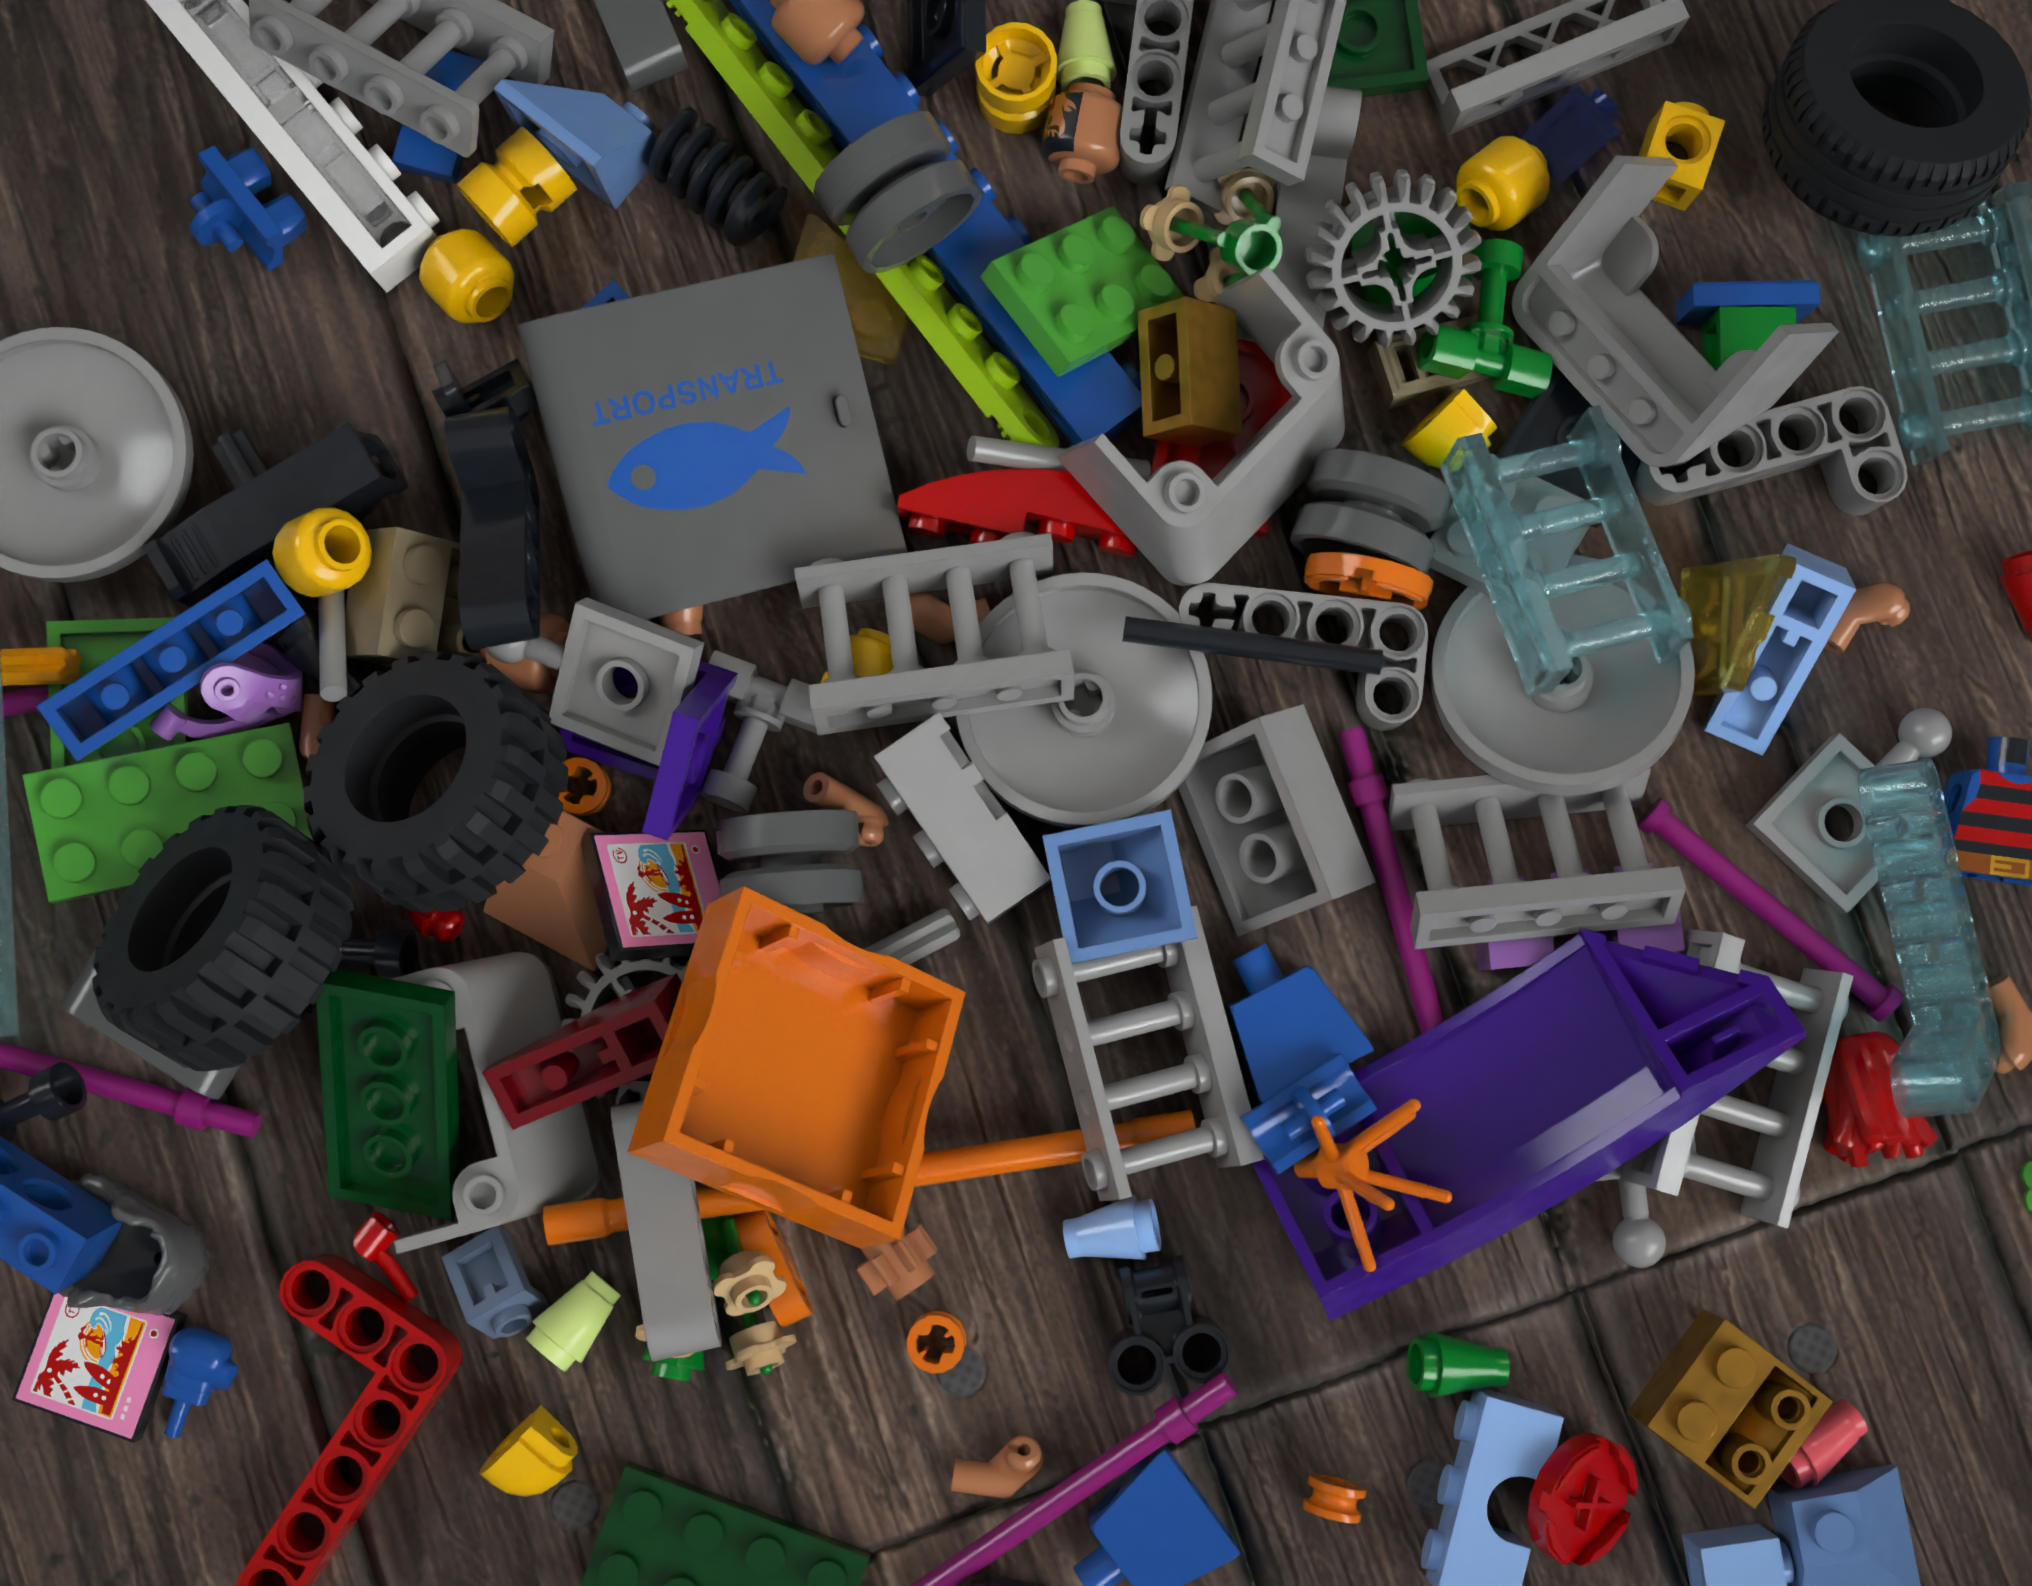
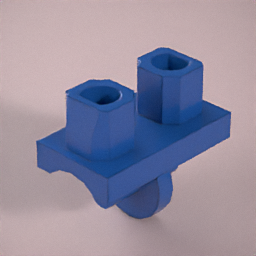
M215 146L198 153V160L206 169V173L200 181L204 192L197 193L190 200L191 205L198 213L190 224L189 230L193 237L201 245H213L221 242L229 252L236 251L245 242L267 271L283 264V246L306 231V216L302 208L287 193L261 205L254 194L271 186V173L266 163L253 147L226 158L222 156Z
M1338 1053L1241 1116L1240 1119L1274 1172L1280 1174L1321 1147L1311 1124L1313 1116H1322L1332 1138H1335L1376 1111L1377 1108L1357 1081L1343 1055Z

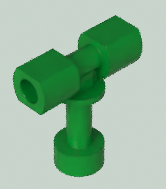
M1505 239L1481 240V244L1472 250V254L1478 256L1482 262L1481 270L1471 274L1474 278L1482 281L1477 322L1466 325L1463 330L1439 324L1437 335H1431L1428 331L1424 332L1418 349V369L1458 380L1471 371L1491 376L1492 389L1530 399L1547 390L1552 374L1551 354L1513 344V330L1502 324L1507 283L1513 282L1521 276L1524 252L1522 246Z

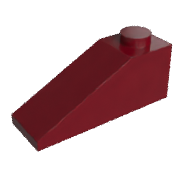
M672 974L622 995L486 1067L482 1074L511 1128L514 1130L653 1073L682 984L678 974Z

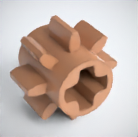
M921 1224L909 1232L904 1226L901 1239L898 1241L860 1248L867 1261L858 1266L856 1271L873 1296L887 1288L893 1299L897 1301L921 1286L935 1274L927 1259L936 1254L938 1249Z

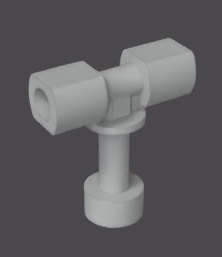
M714 650L708 662L709 664L738 673L736 683L729 691L727 701L736 704L733 714L743 720V723L724 770H709L700 795L724 808L740 813H748L757 787L748 782L747 779L766 731L780 732L783 723L786 722L817 734L810 705L808 688L810 684L792 678L788 686L758 676L755 664Z

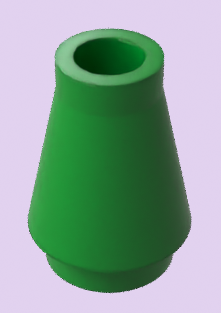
M1429 1331L1424 1338L1414 1337L1409 1344L1407 1353V1373L1412 1389L1414 1391H1425L1430 1398L1486 1387H1504L1509 1379L1510 1363L1508 1353L1504 1347H1490Z

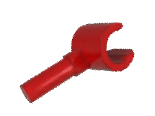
M374 1212L356 1231L353 1239L354 1248L365 1259L376 1262L380 1269L384 1270L406 1303L416 1297L419 1292L396 1260V1257L388 1250L390 1245L400 1236V1231L385 1215L380 1212Z

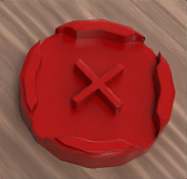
M1589 1432L1571 1437L1554 1450L1538 1473L1530 1493L1527 1515L1531 1540L1542 1554L1566 1566H1569L1568 1563L1572 1562L1579 1566L1594 1563L1613 1548L1626 1530L1631 1513L1624 1510L1628 1494L1636 1497L1638 1486L1634 1460L1626 1449L1606 1437Z

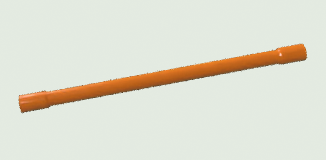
M1191 1110L1136 1117L1129 1122L1114 1124L1120 1149L1196 1129ZM1078 1129L924 1152L914 1187L1081 1162L1082 1153L1086 1152L1082 1131ZM710 1186L696 1187L701 1219L765 1210ZM624 1197L617 1199L594 1198L543 1207L544 1230L548 1246L604 1238L615 1232L629 1230Z

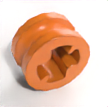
M574 757L563 761L562 763L568 767V778L579 779L583 770H590L593 774L588 780L594 784L597 783L594 796L583 795L579 804H573L569 800L574 796V793L568 790L567 792H560L558 799L563 803V810L576 816H589L598 813L606 806L611 797L612 784L609 774L602 766L587 758Z
M943 1310L929 1311L921 1315L912 1325L907 1337V1352L911 1361L920 1370L931 1374L944 1373L952 1369L961 1360L967 1344L966 1331L962 1322L952 1313ZM933 1325L947 1328L948 1330L944 1337L953 1336L955 1348H945L938 1359L926 1355L929 1349L928 1345L923 1348L919 1345V1335H929Z
M1309 1474L1307 1483L1312 1486L1313 1493L1310 1498H1304L1302 1505L1304 1510L1329 1520L1350 1524L1360 1523L1362 1514L1357 1510L1356 1504L1359 1499L1366 1497L1367 1489L1364 1486L1331 1475Z

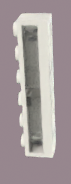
M145 0L386 293L420 267L428 245L437 237L431 228L440 222L439 218L416 190L407 197L403 195L393 183L395 179L402 175L377 143L368 151L355 137V134L363 129V126L339 97L331 103H327L316 89L323 84L322 81L288 62L267 53L251 42L249 7L243 0Z

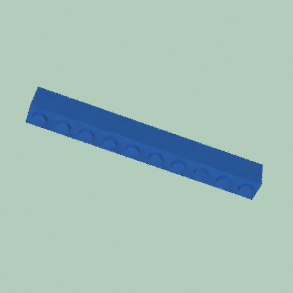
M727 0L738 16L750 25L757 36V40L773 61L789 75L794 83V88L812 111L820 116L828 125L832 137L843 150L868 131L894 117L913 111H920L917 105L921 103V99L916 89L901 71L894 75L891 74L880 59L884 53L879 42L865 24L861 23L856 28L864 36V39L839 65L828 57L822 63L813 66L806 64L774 31L771 19L776 9L769 3L770 0ZM936 119V122L952 145L947 160H959L954 154L958 151V146L945 125ZM972 168L969 172L983 192L979 206L954 232L923 254L941 270L945 282L962 304L977 316L983 331L1000 353L1015 365L1020 373L1021 380L1072 445L1102 433L1112 442L1142 419L1141 380L1139 373L1128 362L1120 366L1110 352H1107L1060 377L1056 376L980 278V275L991 261L1024 247L1033 241L1016 217L1011 216L1007 220L992 203L996 199V195L990 183L977 168Z

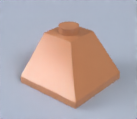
M562 810L558 824H550L545 834L549 842L539 857L533 853L522 865L526 871L513 883H507L504 880L497 885V894L486 899L483 912L582 966L597 972L599 967L595 957L600 953H607L609 949L581 843L590 833L606 832Z

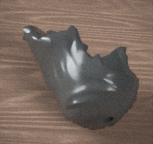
M86 1173L79 1181H71L111 1207L112 1217L124 1223L97 1270L59 1292L63 1297H68V1307L89 1308L106 1306L133 1313L170 1315L192 1299L193 1291L200 1288L204 1282V1277L209 1270L208 1260L211 1255L206 1249L202 1233L195 1229L194 1224L185 1223L138 1190L131 1189L122 1182H115L102 1174ZM159 1252H162V1257H161V1260L159 1261V1260H158V1253H159Z

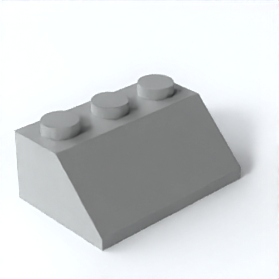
M1304 704L1258 717L1204 743L1196 764L1178 789L1237 937L1376 883Z

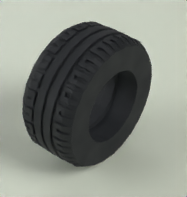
M1840 0L1821 9L1803 25L1767 94L1761 117V126L1764 133L1763 140L1766 150L1778 176L1799 200L1817 214L1843 227L1871 235L1904 237L1944 229L1960 222L1981 205L2025 137L2030 124L2032 107L2025 72L2013 49L1993 27L1971 11L1948 0ZM1866 100H1874L1892 105L1912 116L1923 127L1911 126L1893 120L1874 109Z

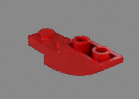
M1018 468L994 469L961 474L930 482L902 493L897 504L899 518L909 522L908 529L910 531L932 538H944L946 531L971 536L969 544L1001 540L1004 536L1012 533L1025 532L1026 526L1031 525L1038 527L1037 535L1051 533L1052 541L1072 543L1074 536L1099 541V550L1121 557H1134L1136 550L1140 551L1072 474L1064 470Z

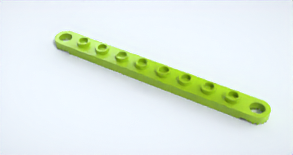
M666 0L668 1L666 5L670 9L677 8L674 14L678 17L683 16L684 22L687 23L685 30L814 194L816 180L826 166L840 154L829 140L832 133L828 125L816 113L804 108L792 92L794 83L789 75L780 66L766 59L755 45L757 36L750 25L738 15L730 13L721 0ZM850 225L839 226V228L846 235ZM920 255L899 267L882 273H875L987 418L994 417L997 420V426L1002 431L1000 434L1003 438L1015 442L1059 447V438L1055 429L1020 385L1021 376L1018 369L1006 356L995 352L981 335L983 327L977 316L965 305L956 303L942 285L945 282V278L932 260L924 255Z

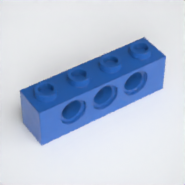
M266 559L36 707L76 761H79L200 683L204 672L211 666L222 662L231 663L306 613Z
M0 1136V1259L56 1295L97 1270L124 1222L117 1221L112 1217L111 1207Z

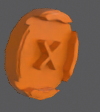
M1343 552L1310 554L1306 561L1303 578L1311 590L1322 595L1361 599V596L1362 599L1376 597L1378 601L1404 603L1413 606L1417 610H1421L1428 605L1434 583L1429 575L1412 567L1375 557Z

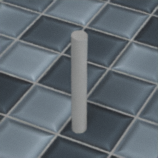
M974 435L968 441L967 459L972 462L1015 468L1068 471L1057 459L1065 450L1063 448ZM1126 458L1145 481L1150 477L1151 465L1149 461Z
M344 590L329 596L318 597L320 696L330 702L341 701L347 696Z

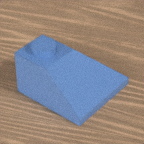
M501 79L494 87L515 128L518 130L523 126L569 175L614 210L620 206L649 171L650 155L656 143L653 133L656 126L634 104L626 102L621 107L603 93Z
M1171 809L1042 836L1062 936L1066 939L1072 964L1198 938Z
M1890 1464L1826 1475L1817 1486L1807 1483L1800 1489L1793 1488L1787 1482L1774 1484L1767 1492L1775 1535L1779 1537L1780 1542H1785L1793 1561L1794 1581L1787 1583V1586H1921L1897 1466Z

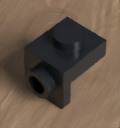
M518 358L463 388L445 360L434 365L441 387L432 392L445 417L511 405L519 423L527 417L531 409L538 406L533 384Z

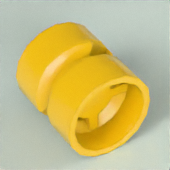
M1010 22L995 27L986 35V53L976 60L975 63L976 96L981 115L992 127L1004 133L1023 134L1036 130L1046 121L1049 103L1056 95L1057 55L1053 43L1042 30L1028 23Z
M523 126L495 150L497 162L494 165L481 162L456 184L458 190L476 212L511 248L538 225L536 213L539 210L553 212L577 190L574 182L555 158Z

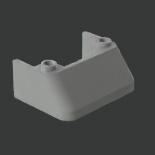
M1616 155L1519 280L1512 296V311L1520 327L1543 352L1551 354L1552 362L1641 461L1653 467L1674 466L1688 461L1771 408L1839 331L1831 322L1779 325L1758 350L1736 352L1716 371L1639 289L1653 272L1659 256L1657 238L1639 215L1677 169L1678 165L1671 158Z
M1269 266L1225 287L1216 297L1225 307L1236 310V320L1275 364L1280 382L1292 397L1212 480L1197 465L1187 461H1174L1158 468L1145 481L1103 433L1066 448L1057 457L1166 580L1178 586H1191L1211 579L1310 475L1316 455L1322 450L1335 449L1344 435L1345 417L1337 349L1331 339Z
M511 952L429 968L393 978V980L455 991L456 1030L465 1029L497 1157L469 1165L457 1177L452 1196L458 1221L422 1230L395 1240L396 1253H403L541 1213L544 1206L579 1201L589 1196L597 1188L601 1180L602 1161L586 1100L513 1130L482 1074L486 1067L561 1028V1021L565 1017L554 975L547 962L532 953Z

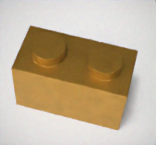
M1184 296L1137 311L1143 437L1189 447H1198L1242 435L1236 310Z

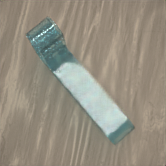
M1931 758L1860 769L1858 774V793L1913 1021L1912 1028L1891 1064V1088L1895 1106L1902 1118L1974 1113L1999 1064L2001 1057L2000 1035L1939 775Z

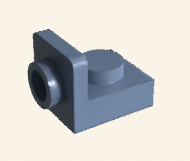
M501 1226L490 1228L441 1257L467 1324L492 1339L509 1337L522 1332L532 1323L533 1317L549 1307L544 1294L530 1285L510 1234Z

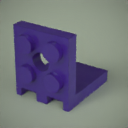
M700 661L692 691L673 711L659 766L561 728L560 734L563 736L567 752L654 780L655 784L642 832L668 841L701 797L700 793L707 778L712 753L720 742L726 719H723L722 716L729 691L736 683L738 673ZM615 667L613 683L620 694L626 692L637 694L638 685L634 675L625 668Z

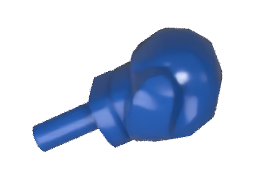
M189 1326L181 1329L173 1336L169 1345L170 1357L164 1376L165 1382L162 1394L175 1399L164 1431L165 1435L172 1438L180 1437L191 1404L203 1406L208 1403L212 1390H229L239 1368L237 1364L231 1361L233 1348L230 1338L198 1326Z

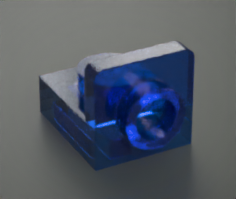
M1576 84L1532 125L1520 139L1534 145L1543 153L1547 161L1549 173L1560 185H1563L1610 141L1615 142L1623 134V131L1615 124V121L1623 113L1599 86L1589 94L1582 86Z

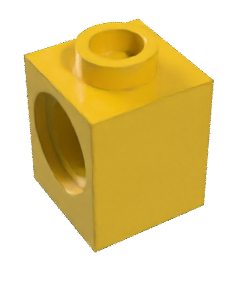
M1667 100L1663 103L1648 125L1638 156L1671 158L1678 167L1654 196L1653 201L1682 211L1688 208L1703 189L1725 120L1709 115V112L1704 107L1695 103H1672ZM1665 142L1680 144L1686 150L1689 159L1681 160L1672 156L1667 150Z

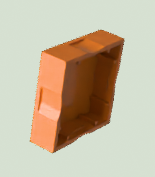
M743 886L707 904L627 1153L857 1248L898 1241L901 1239L924 1152L925 1125L928 1110L935 1091L944 1077L966 992L894 957L869 952L856 947L839 937L825 924Z

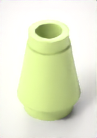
M1091 0L1072 2L1065 10V20L1057 58L1056 80L1061 84L1062 92H1066L1070 85L1076 83L1096 84L1110 90L1111 82L1116 77V67L1102 16V7L1097 2Z
M591 1271L584 1280L577 1283L532 1320L536 1327L526 1339L548 1360L566 1372L575 1360L582 1363L614 1308L613 1305L621 1297V1294L598 1274Z

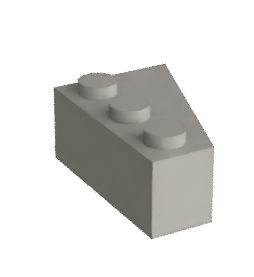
M938 712L874 756L881 771L886 776L876 785L897 816L908 809L922 830L912 836V838L932 867L935 868L944 861L955 876L958 883L948 890L968 919L972 920L981 914L989 925L1049 884L1051 877L1008 813L1003 810L987 787L980 771L972 761H969L949 732L951 728L941 713Z

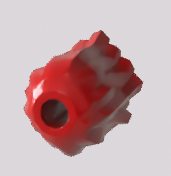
M1881 1031L1837 1038L1822 1096V1103L1827 1117V1137L1823 1143L1824 1150L1837 1155L1843 1162L1850 1163L1851 1167L1868 1166L1867 1154H1873L1881 1150L1884 1159L1899 1157L1901 1147L1906 1159L1923 1155L1924 1148H1929L1933 1145L1939 1136L1922 1114L1917 1097L1913 1067L1904 1048L1890 1035Z

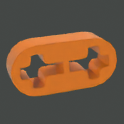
M760 1210L734 1214L732 1219L736 1221L739 1241L743 1250H757L771 1257L775 1263L774 1274L776 1276H783L787 1284L785 1291L779 1297L772 1299L768 1304L780 1326L785 1328L812 1315L813 1307L807 1290L770 1211Z

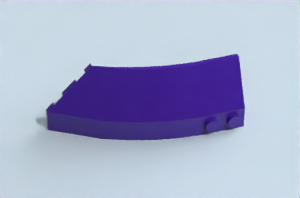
M1579 928L1578 935L1487 996L1407 1044L1353 1072L1377 1110L1333 1138L1334 1143L1348 1142L1409 1100L1417 1099L1421 1103V1108L1416 1112L1415 1119L1367 1153L1369 1170L1450 1191L1453 1196L1449 1203H1442L1371 1185L1394 1200V1208L1391 1211H1385L1353 1191L1376 1262V1269L1373 1272H1367L1363 1268L1337 1189L1322 1187L1318 1179L1297 1177L1294 1165L1280 1174H1276L1265 1156L1264 1160L1253 1162L1252 1165L1329 1320L1332 1321L1496 1239L1615 1170L1665 1138L1670 1132L1682 1127L1804 1039L1806 1031L1769 976L1743 969L1740 970L1739 974L1701 965L1699 958L1645 945L1644 950L1607 941L1604 934Z

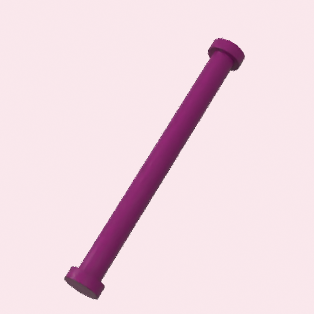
M1662 797L1657 799L1642 815L1637 823L1641 831L1646 835L1652 831L1819 967L1826 971L1843 972L1854 976L1850 992L1868 1006L1866 1013L1877 1022L1883 1021L1901 1003L1904 996L1902 991L1893 984L1885 987L1671 814L1669 811L1672 805Z

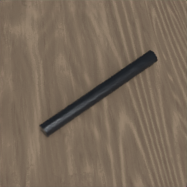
M1130 616L1125 617L1122 642L1380 675L1383 662V650Z

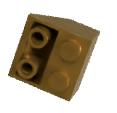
M1702 1309L1626 1413L1730 1492L1756 1509L1833 1401L1728 1320Z

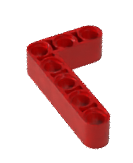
M322 1254L293 1265L284 1274L280 1283V1299L283 1307L293 1317L375 1372V1375L241 1572L236 1586H266L264 1582V1572L266 1569L279 1572L287 1586H313L457 1372L462 1361V1348L458 1338L449 1329L411 1303H405L402 1297L345 1258L335 1254ZM312 1270L323 1273L329 1281L330 1295L325 1303L316 1301L307 1289V1279ZM364 1307H371L381 1314L384 1321V1331L380 1339L371 1338L362 1331L360 1314ZM416 1344H425L435 1351L438 1358V1369L435 1375H426L415 1367L413 1350ZM379 1400L390 1401L398 1408L401 1415L398 1430H389L378 1422L376 1405ZM341 1456H349L360 1464L363 1471L361 1485H352L341 1477L339 1472ZM304 1512L317 1515L322 1521L325 1528L323 1541L309 1538L304 1532L301 1525Z

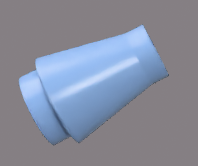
M1133 1195L1080 1217L1063 1220L1064 1242L1070 1259L1077 1257L1146 1260L1147 1253L1161 1250L1159 1222L1152 1199L1138 1201L1137 1197Z

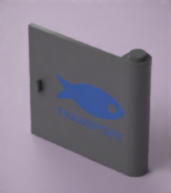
M834 253L559 313L517 325L590 599L649 621L653 617L796 581L794 568L810 566L821 559L837 558L843 561L907 553ZM834 397H835V400H834V401H835V406H836V410H837L838 419H839V422H840V424L842 425V427L838 424L837 419H836L835 410H834V406H833V398H834Z

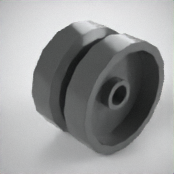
M913 111L894 117L868 131L835 157L816 180L814 195L833 223L837 226L850 225L845 243L861 268L868 274L891 270L927 252L962 225L979 206L983 192L961 160H947L952 145L929 111Z
M1340 448L1322 450L1317 454L1307 487L1318 502L1305 504L1299 509L1290 536L1293 547L1308 557L1310 554L1320 552L1358 554L1393 561L1428 574L1435 548L1433 542L1424 533L1434 531L1443 526L1452 498L1450 487L1437 477L1415 466L1390 457Z
M804 810L733 817L716 822L718 855L729 862L759 863L760 866L757 869L729 873L720 880L721 897L745 886L804 915L824 913V909L864 904L862 871L851 864H821V858L848 854L860 846L858 813L856 811Z

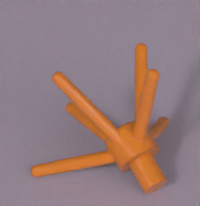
M1417 1099L1409 1100L1346 1143H1334L1324 1118L1320 1115L1313 1116L1311 1124L1321 1147L1318 1152H1312L1294 1164V1171L1297 1177L1318 1179L1322 1187L1337 1189L1363 1268L1367 1272H1373L1376 1269V1262L1353 1191L1385 1211H1391L1394 1208V1200L1371 1185L1442 1203H1449L1453 1197L1452 1193L1445 1189L1369 1170L1367 1153L1415 1119L1416 1112L1421 1108V1103Z

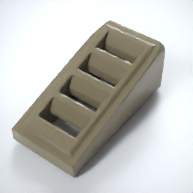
M1477 315L1440 324L1463 330L1466 325L1477 322ZM1426 327L1415 329L1416 342L1413 346L1405 344L1402 334L1399 333L1393 335L1392 341L1387 348L1379 346L1376 340L1373 341L1367 352L1387 410L1489 379L1491 376L1471 371L1458 380L1439 374L1429 376L1427 371L1418 369V349L1421 337L1427 331ZM1408 355L1416 380L1406 382L1398 356Z

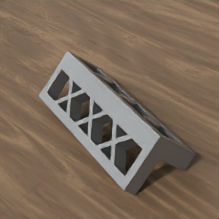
M1572 0L1427 60L1428 90L1448 134L1451 135L1673 43L1690 18L1683 1L1640 0L1644 10L1614 21L1608 17L1614 2L1618 0ZM1604 7L1601 15L1592 12ZM1570 20L1595 29L1562 44L1552 42L1558 25ZM1548 30L1545 39L1536 35ZM1514 43L1539 52L1504 68L1496 65L1502 48ZM1492 53L1489 62L1480 59V57ZM1460 66L1484 76L1455 87L1449 92L1441 73Z

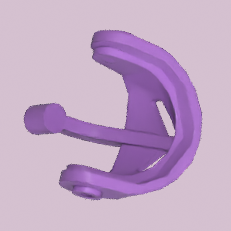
M263 641L231 663L222 662L211 666L204 672L200 680V691L204 701L211 708L222 711L228 717L215 720L196 719L186 716L174 706L166 704L149 726L157 735L168 741L177 732L192 738L207 739L248 731L293 712H302V671L283 659V652Z

